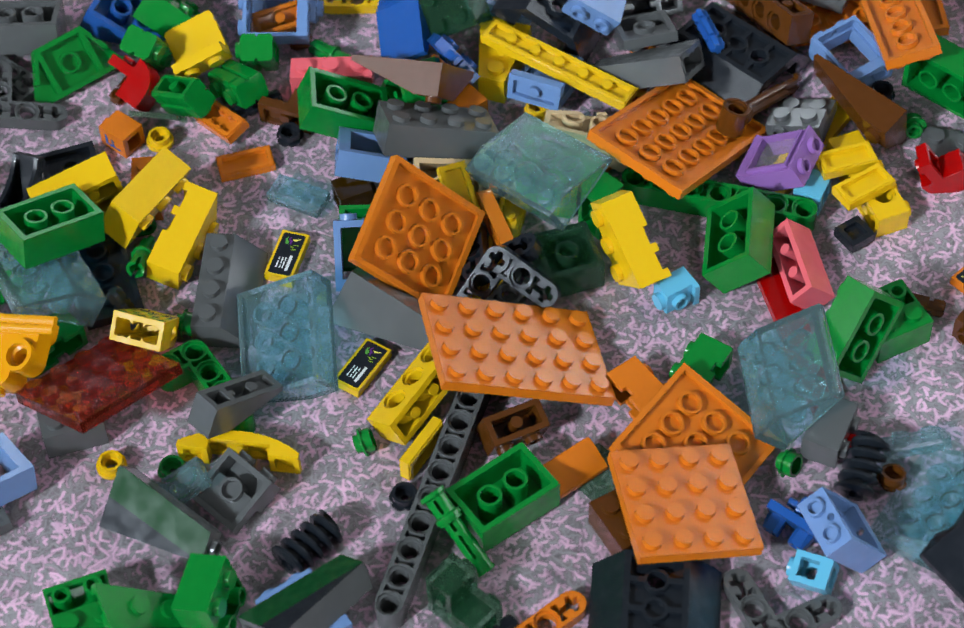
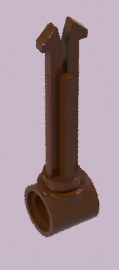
M796 72L792 78L767 89L746 102L738 98L726 99L721 108L716 129L724 136L730 138L740 137L745 126L751 122L754 115L783 100L789 94H794L800 87L797 83L803 79L802 76Z

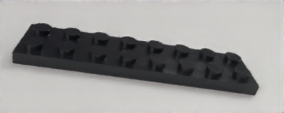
M93 141L40 154L39 156H44L42 171L44 179H48L92 156H96ZM105 233V241L67 254L88 331L112 324L115 308L106 297L111 287L120 286L137 309H145L134 273L131 277L126 271V266L130 262L127 250Z

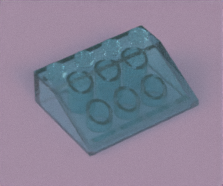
M525 112L484 143L465 170L480 185L487 189L490 188L494 193L559 230L564 231L608 168L612 159Z
M0 243V291L12 313L56 316L59 322L93 327L107 298L79 251L45 262L37 267L25 269Z
M310 269L237 294L241 377L264 369L284 386L282 392L267 403L314 399L339 391L330 280Z
M819 303L756 329L737 347L754 438L784 451L845 396L824 306Z
M926 446L906 475V487L901 491L896 490L871 526V529L882 546L933 572L919 555L935 533L950 529L964 511V452Z

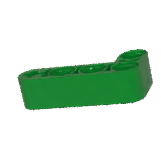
M200 340L187 341L162 354L154 362L158 385L167 392L179 390L192 382L200 391L232 380L207 345ZM254 413L232 430L254 433L256 430Z

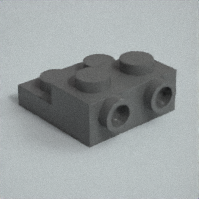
M665 9L622 17L621 23L613 30L614 40L619 50L624 49V51L636 52L644 47L654 45L662 47L669 45L670 42L678 41L677 29Z
M784 98L779 107H773L765 124L767 136L805 130L810 125L824 143L838 109L836 100Z
M228 447L189 496L232 533L237 535L256 510L260 513L265 510L281 488L274 484L278 478L265 467L261 471L257 470L253 466L256 460L243 449L238 454Z

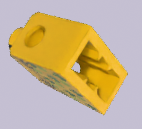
M143 308L114 310L109 339L162 352L175 346L180 320L177 316ZM130 323L137 324L134 330H131Z

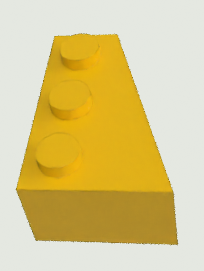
M481 14L478 91L490 101L505 104L508 98L509 73L512 69L521 71L524 63L481 43V35L494 19L532 36V26L518 22L512 26L501 18Z
M164 146L111 201L104 215L105 233L126 249L142 230L145 231L150 226L157 212H163L172 201L170 197L175 192L180 194L183 191L182 188L185 182L189 181L186 177L191 167Z
M104 151L48 179L40 181L26 190L29 197L33 198L75 183L105 215L111 201L124 187Z
M186 181L182 188L184 190V199L180 207L174 205L171 210V214L175 215L167 230L162 229L147 259V278L175 289H179L183 281H189L194 270V262L196 259H202L206 234L217 233L219 229V223L216 222L218 193Z
M620 190L590 203L593 210L591 211L592 221L597 228L599 227L602 239H600L601 247L605 254L609 255L612 264L610 272L613 279L619 285L642 289L672 276L668 267L662 269L655 252H658L660 249L656 242L650 244L644 229L648 224L632 191Z

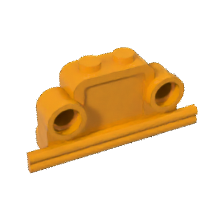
M0 313V397H5L6 393H19L25 387L27 378H35L44 371L50 347L57 340L60 328L57 325L58 317Z

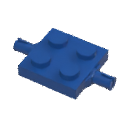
M433 33L426 40L439 53L440 59L445 63L474 72L470 83L473 84L480 77L475 71L478 68L475 62L463 53L459 55L456 51L459 46L449 36H446L444 33L441 36Z

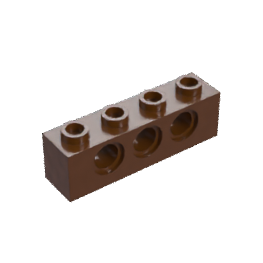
M726 0L736 10L745 14L752 22L757 23L786 46L795 47L797 44L809 42L815 12L798 0Z

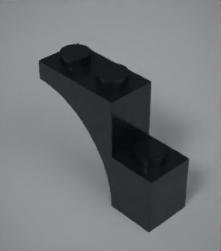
M23 152L13 153L8 180L0 196V209L30 198L26 189L42 181L44 156ZM0 243V250H5L6 248Z

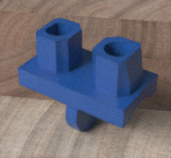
M792 497L788 500L786 505L795 510L793 512L775 500L770 499L766 505L769 513L762 525L765 531L778 538L784 527L788 525L795 529L787 541L788 545L794 549L806 551L813 541L818 544L797 506L800 502Z

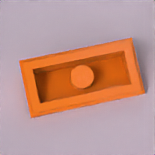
M297 0L252 13L254 32H289L292 28L297 27Z
M589 437L584 438L543 464L560 484V499L608 469V465Z

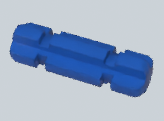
M701 8L696 9V12L692 14L695 25H697L710 52L720 53L725 48L724 41L720 37L705 9L701 10Z

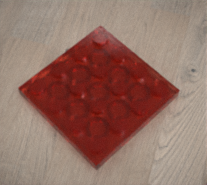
M109 336L102 338L92 348L78 352L68 362L52 367L49 373L39 379L28 381L23 388L15 392L18 403L84 434L183 374L179 362L145 348L110 340Z

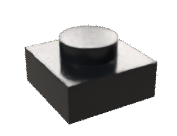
M858 215L834 228V236L851 253L875 241L876 233Z

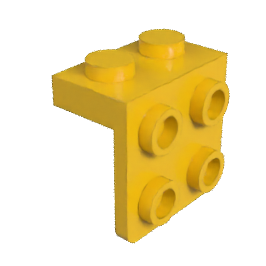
M209 10L198 14L165 33L166 42L176 61L175 64L171 65L176 76L198 78L202 73L222 65L226 60L233 57L214 14Z

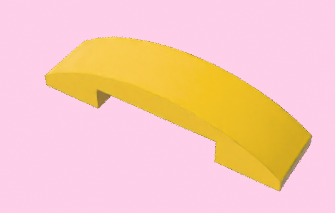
M231 430L207 439L201 433L178 439L176 443L178 455L185 462L210 464L212 454L223 455L227 448L230 447L238 454L243 449L254 459L268 460L270 471L301 474L302 471L300 455L296 450L274 438L257 433Z

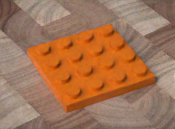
M399 155L391 156L348 257V261L380 281L413 296L417 300H419L422 292L452 296L486 212Z
M684 362L611 444L608 450L622 451L730 443L743 485H745L780 441Z
M730 443L609 452L607 461L637 565L762 554L764 545Z

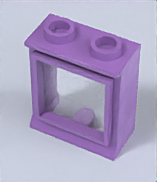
M810 125L805 130L768 136L756 135L735 176L745 187L754 186L756 189L767 191L804 187L825 145Z

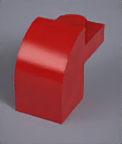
M113 53L108 63L127 76L115 95L146 115L156 102L151 96V91L160 80L157 71L142 59L135 62L127 55L122 59Z
M926 142L915 147L917 159L914 162L919 172L923 190L931 194L955 193L964 190V154L959 148L937 157Z

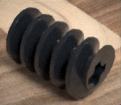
M855 430L856 436L851 439V448L846 452L847 459L842 463L843 470L838 473L839 481L833 487L843 497L854 501H862L864 496H874V491L868 485H878L879 480L872 476V473L882 474L883 468L877 465L876 462H887V457L880 452H890L891 446L884 442L881 437L871 432Z
M319 509V514H312L309 519L310 522L305 521L301 523L300 530L295 529L291 532V538H283L280 543L281 546L275 545L271 548L277 563L288 574H292L294 570L296 572H303V562L313 567L315 565L311 557L313 554L319 559H323L322 547L329 551L334 549L331 539L338 543L343 542L338 525L324 510Z

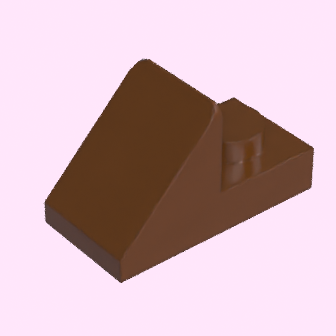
M295 88L288 102L262 96L258 102L260 121L278 126L286 122H294L299 125L297 88ZM301 129L304 133H308V134H311V133H312V132H309V131H307V130Z

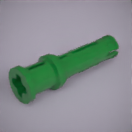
M442 484L422 498L420 503L422 505L426 504L437 520L435 524L441 529H446L477 573V576L481 577L495 567V564L492 563L477 539L460 518V515H462L460 508L454 507L444 493L445 487Z

